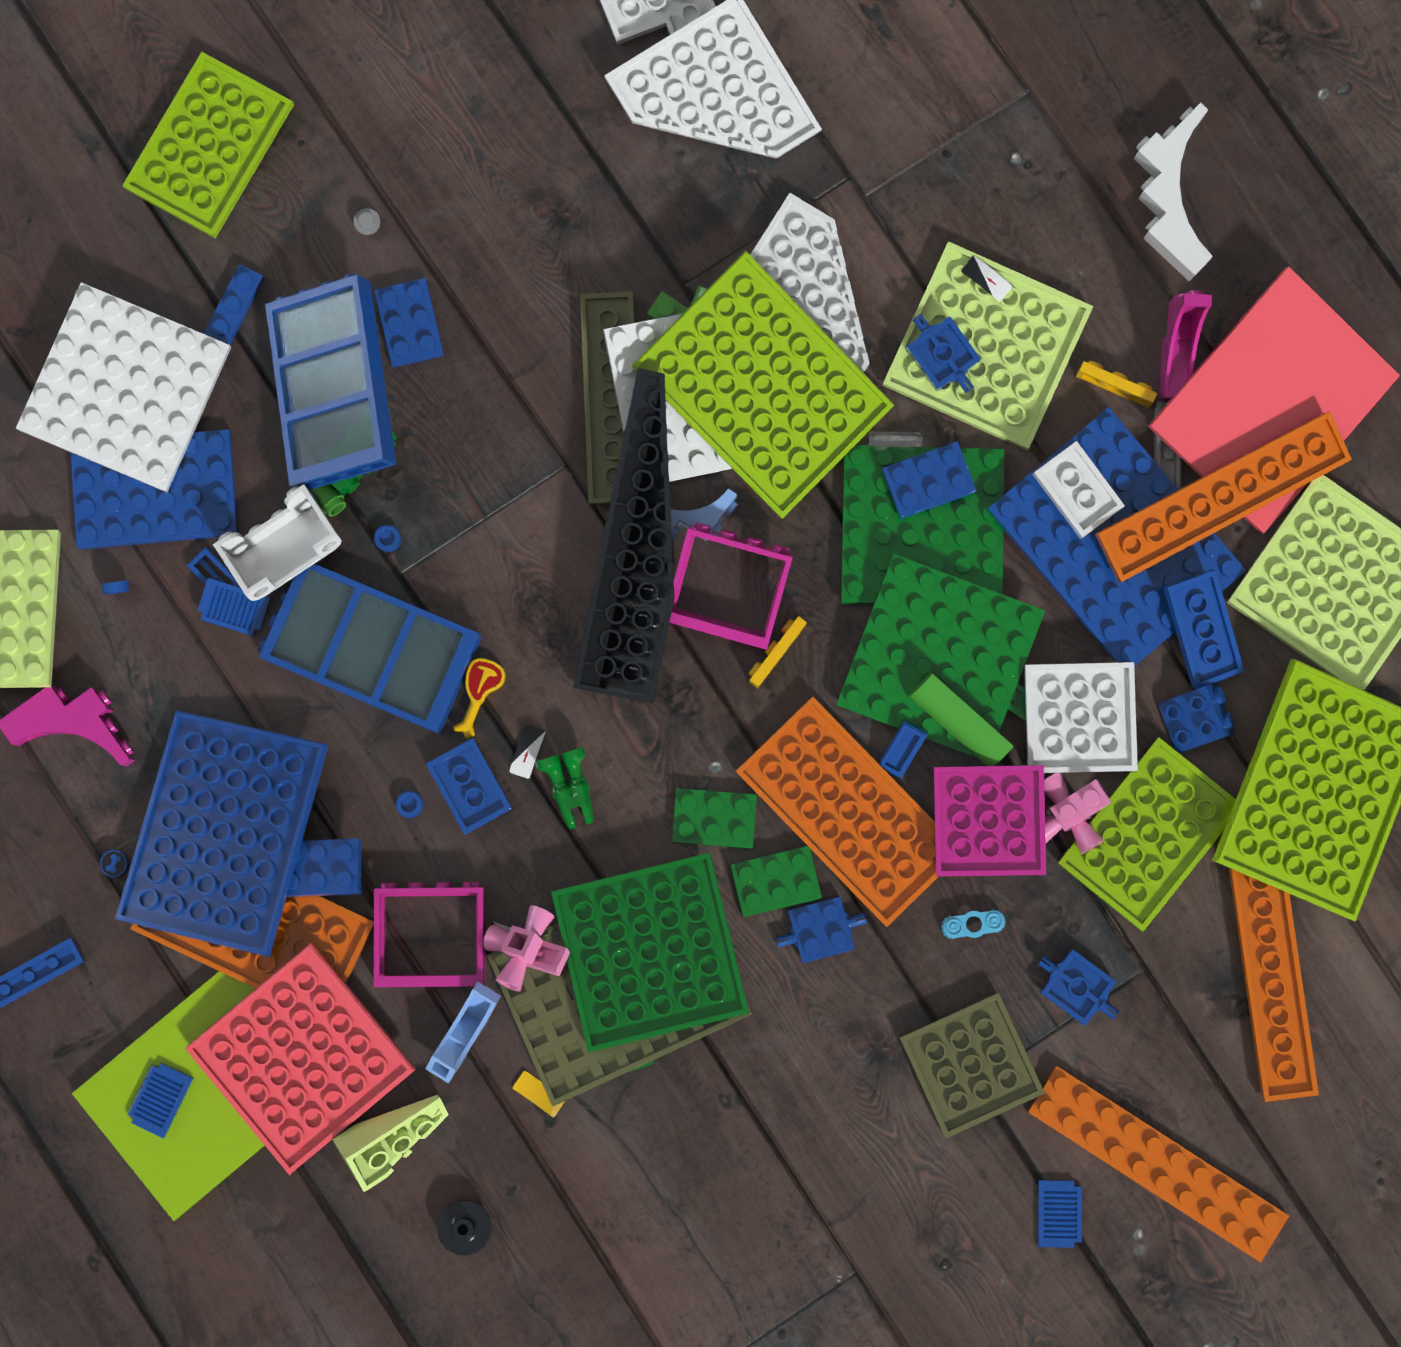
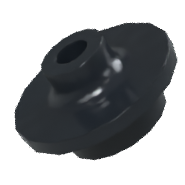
M460 1200L451 1203L443 1210L438 1219L437 1233L440 1242L448 1251L456 1255L467 1256L477 1253L486 1245L491 1236L492 1224L489 1214L481 1205L474 1201ZM465 1224L468 1227V1232L465 1234L461 1233L459 1225Z

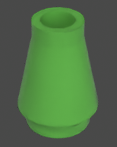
M329 484L311 489L324 513L330 517L339 514L345 508L344 496Z

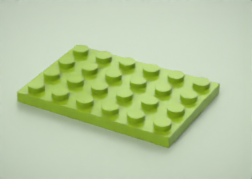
M201 52L122 186L127 191L216 239L292 110L294 103L270 88Z
M1159 737L1155 739L1137 762L1138 771H1130L1109 798L1112 803L1099 810L1088 823L1104 841L1081 855L1075 840L1057 862V864L1141 932H1144L1224 831L1236 801L1227 791Z

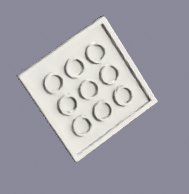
M1134 662L1024 665L1027 766L1044 765V773L1138 771Z

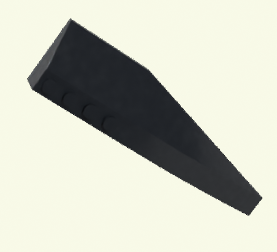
M638 368L607 513L573 688L653 704L675 598L665 374Z

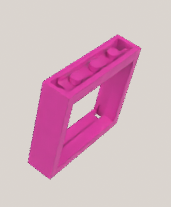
M696 522L695 525L690 524L674 578L675 598L670 623L767 650L794 553L789 552V548L783 545L774 544L773 547L763 545V540L748 537L747 540L738 538L737 533L723 529L720 533L711 530V526L704 523ZM695 536L783 561L764 632L676 608Z
M435 882V888H425V883H408V888H398V883H381V888H374V987L475 986L477 982L485 986V887H479V882H463V888H452V882ZM476 896V974L386 975V897Z

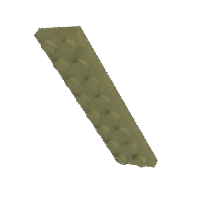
M633 292L580 294L589 505L610 504L624 436L603 329L634 323Z

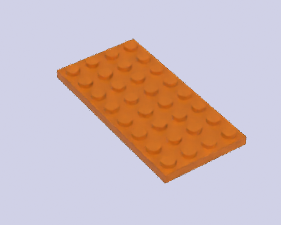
M814 697L803 705L736 770V773L885 927H888L939 877L936 876L935 821Z
M320 896L286 897L270 957L132 924L130 929L257 988L311 942L344 982L347 983L372 932L374 922Z

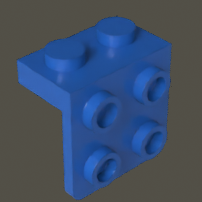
M1217 683L1201 687L1160 703L1159 709L1177 752H1184L1235 733L1234 718L1230 712H1227L1224 704L1226 701L1224 692L1217 686Z

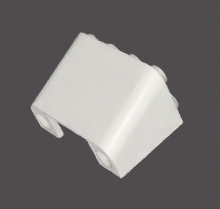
M304 484L300 487H294L287 492V497L284 500L287 506L286 509L276 511L272 514L271 519L263 524L255 525L244 537L238 532L233 533L229 531L221 535L218 541L213 544L240 588L251 601L259 600L333 552L342 542L319 503Z

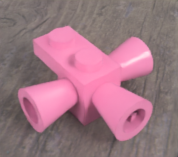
M1054 773L1044 779V793L1055 803L1050 808L1053 814L1045 817L1046 843L1062 828L1067 832L1072 830L1081 855L1102 843L1104 839L1086 822L1092 818L1093 814L1112 803L1099 781L1095 779L1072 795H1069L1061 773Z
M530 905L524 929L512 925L510 931L507 932L495 924L488 928L484 936L485 950L504 952L510 958V961L496 978L499 984L520 992L526 967L560 976L570 951L566 947L543 941L540 938L554 919L552 913L538 906Z

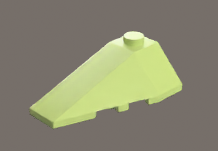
M435 1095L357 1123L332 1140L363 1192H366L387 1178L394 1171L392 1166L402 1156L407 1158L412 1153L410 1148L419 1139H425L448 1116V1113L440 1097Z

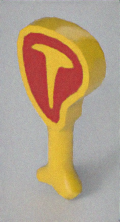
M478 658L473 660L467 669L465 684L470 703L464 719L459 724L453 726L455 732H462L467 739L475 736L473 723L485 698L489 693L498 690L505 682V670L496 662Z

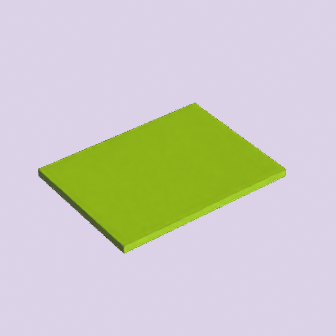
M744 251L631 365L636 372L638 368L665 374L666 402L781 519L894 406L747 251Z
M1291 659L1212 861L1356 922L1401 805V707L1303 662Z
M220 971L72 1093L173 1221L177 1220L265 1146L185 1049L256 989ZM161 1063L194 1078L164 1139L132 1124L134 1118L127 1115L151 1065L159 1067Z

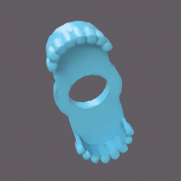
M995 909L986 912L970 911L964 915H949L945 917L940 927L942 928L941 932L947 938L955 939L966 936L977 938L983 934L1002 931V928L1005 926V917L1003 913ZM972 916L978 917L982 923L980 930L977 932H971L966 927L967 920Z

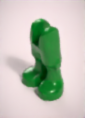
M584 747L561 754L570 777V785L565 781L559 755L535 762L539 771L549 775L553 784L552 798L557 802L561 815L569 829L577 828L575 816L571 809L581 806V812L586 824L594 822L589 794L590 785L582 775L581 762L586 757Z

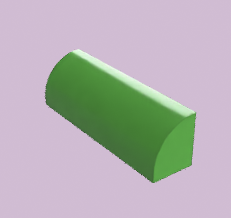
M929 673L908 696L986 766L996 765L1014 747L932 673Z

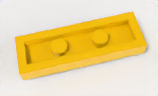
M1084 361L1075 376L1147 408L1154 403L1157 393L1152 391L1151 386L1142 382L1135 384L1127 380L1128 377L1119 372L1110 373L1105 371L1101 364L1094 361H1089L1088 363Z
M799 616L795 621L789 619L781 630L784 634L779 642L773 640L765 651L768 655L762 664L758 661L748 673L752 676L749 681L750 684L757 689L804 629L807 624L806 621Z

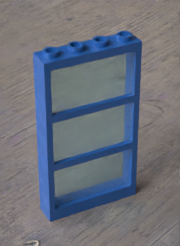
M347 274L343 279L326 281L313 289H301L298 291V294L280 296L275 301L265 304L289 486L294 488L304 484L308 490L397 465L371 282L358 274Z
M313 564L292 578L293 581L290 587L285 588L281 595L280 603L282 605L279 612H275L270 620V633L268 637L262 639L258 651L261 652L259 658L440 734L482 635L316 564Z

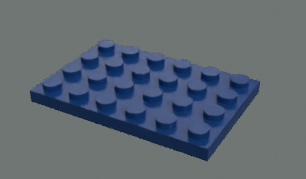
M229 429L193 433L168 492L71 453L76 543L79 550L219 538L229 531L233 533L238 532L232 435Z

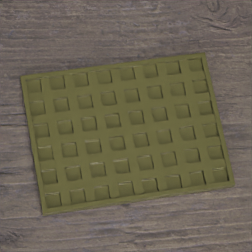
M557 923L546 928L540 938L543 941L564 947L559 924ZM497 951L487 955L497 978L510 961V958L504 952ZM567 961L560 976L526 967L520 992L499 984L552 1106L558 1105L753 1015L747 1003L749 1014L588 1053Z

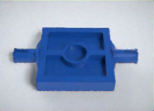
M922 314L915 317L912 321L922 333L918 339L906 346V350L936 392L948 383L955 381L958 382L965 394L969 390L971 391L974 386L965 374L971 367L979 363L981 358L953 319L948 317L941 323L930 326Z
M841 897L788 911L792 924L791 933L776 936V941H782L777 943L778 948L794 944L799 950L802 964L855 950L851 936L852 927L867 924L866 919L859 920L866 916L865 913L849 917L844 911Z
M1071 949L1063 961L1058 964L1052 962L1045 955L1041 958L1044 962L1039 960L1037 965H1040L1050 973L1048 982L1040 991V994L1082 1025L1086 1026L1091 1017L1100 1010L1112 1020L1116 1017L1113 1013L1118 1015L1119 1010L1107 1002L1109 992L1117 981L1075 950Z

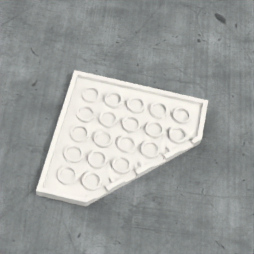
M744 0L724 1L604 75L606 82L633 124L775 159L822 130Z
M789 193L750 255L864 373L869 366V359L863 341V334L854 304L855 301L846 271L835 220Z

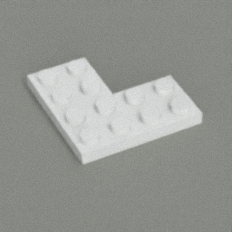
M599 0L617 45L666 27L669 35L716 7L713 0Z

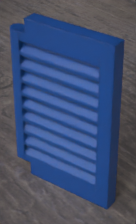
M208 578L197 611L203 612L200 619L202 621L253 636L255 629H261L270 597L265 596L259 600L251 601L240 587Z
M161 1063L159 1067L151 1065L127 1114L134 1118L132 1124L164 1139L194 1078L164 1063Z
M1038 1180V1247L1074 1248V1242H1082V1186H1074V1180Z

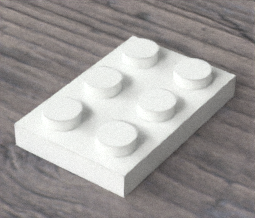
M1077 441L1032 474L1080 539L1125 506Z

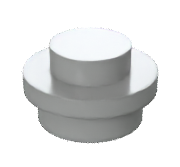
M369 208L358 211L354 217V226L363 235L374 234L381 224L378 213Z

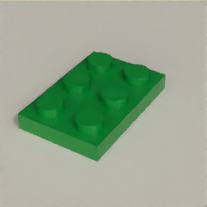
M676 788L672 842L753 849L757 795Z
M808 846L731 864L743 917L822 898L811 851Z

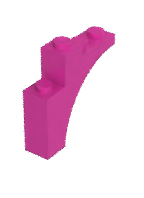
M1190 290L1187 293L1177 294L1168 303L1167 335L1162 340L1159 401L1169 402L1193 375L1198 341L1204 319L1212 305V295H1205L1200 290Z
M51 685V687H45L0 720V729L11 745L20 746L29 740L44 735L75 734L100 745L121 766L127 767L135 761L131 755L134 750L125 739L121 741L116 734L118 731L116 724L110 718H105L113 712V709L109 705L112 701L104 690L99 691L91 687L68 703L70 697L62 687L57 688Z

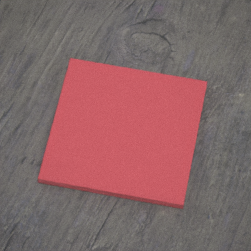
M312 942L185 1048L289 1175L416 1070L411 1061Z

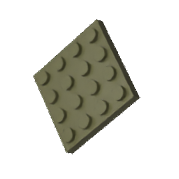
M998 992L899 1037L945 1139L1045 1094Z

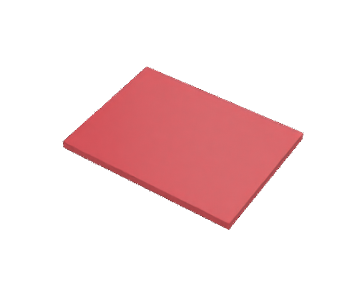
M1285 267L1148 427L1200 477H1203L1324 412L1331 413L1344 441L1400 375L1290 267ZM1307 484L1243 518L1260 534H1264Z

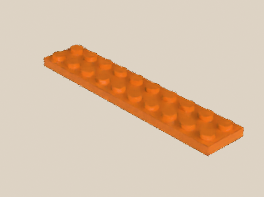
M1324 412L1095 533V536L1117 581L1123 582L1349 462L1352 458L1331 413Z
M1229 868L1262 1101L1269 1102L1317 1096L1319 1091L1290 894Z
M1055 1065L1042 1086L1045 1094L1033 1100L1027 1110L1028 1113L1260 1263L1262 1262L1289 1215Z

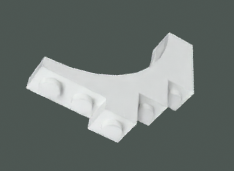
M1202 103L1195 109L1189 107L1179 118L1182 122L1177 127L1170 126L1162 136L1157 132L1151 138L1146 136L1137 145L1136 149L1138 152L1134 157V160L1151 175L1141 186L1143 192L1139 200L1156 215L1146 226L1148 232L1143 239L1188 281L1213 257L1199 241L1188 222L1180 190L1181 161L1186 143L1195 127L1208 111Z

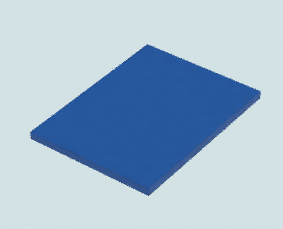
M176 710L115 919L270 957L328 745Z

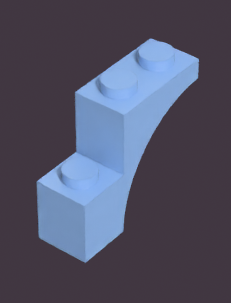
M728 488L719 499L703 508L688 511L671 509L672 541L681 530L678 527L679 524L688 529L690 524L695 525L696 522L710 525L711 530L719 532L723 526L720 524L725 515L730 517L738 506L735 502L737 494Z
M479 982L476 983L457 1018L432 1055L426 1067L427 1071L449 1084L463 1063L471 1046L487 1024L501 997L488 986H484Z

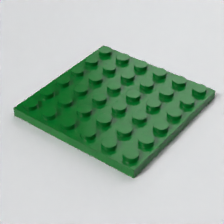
M855 445L844 456L841 604L874 605L893 554L1003 594V529L987 509L1004 495V449L960 448L977 490L976 493L900 520L883 476L882 468L940 447Z
M893 554L836 705L899 728L903 720L906 719L928 731L925 739L976 757L908 696L929 673H932L999 732L1045 610Z
M710 853L551 892L563 945L570 951L567 963L588 1053L749 1014Z

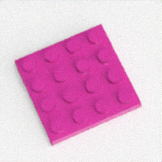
M1044 765L934 767L936 876L1046 875Z

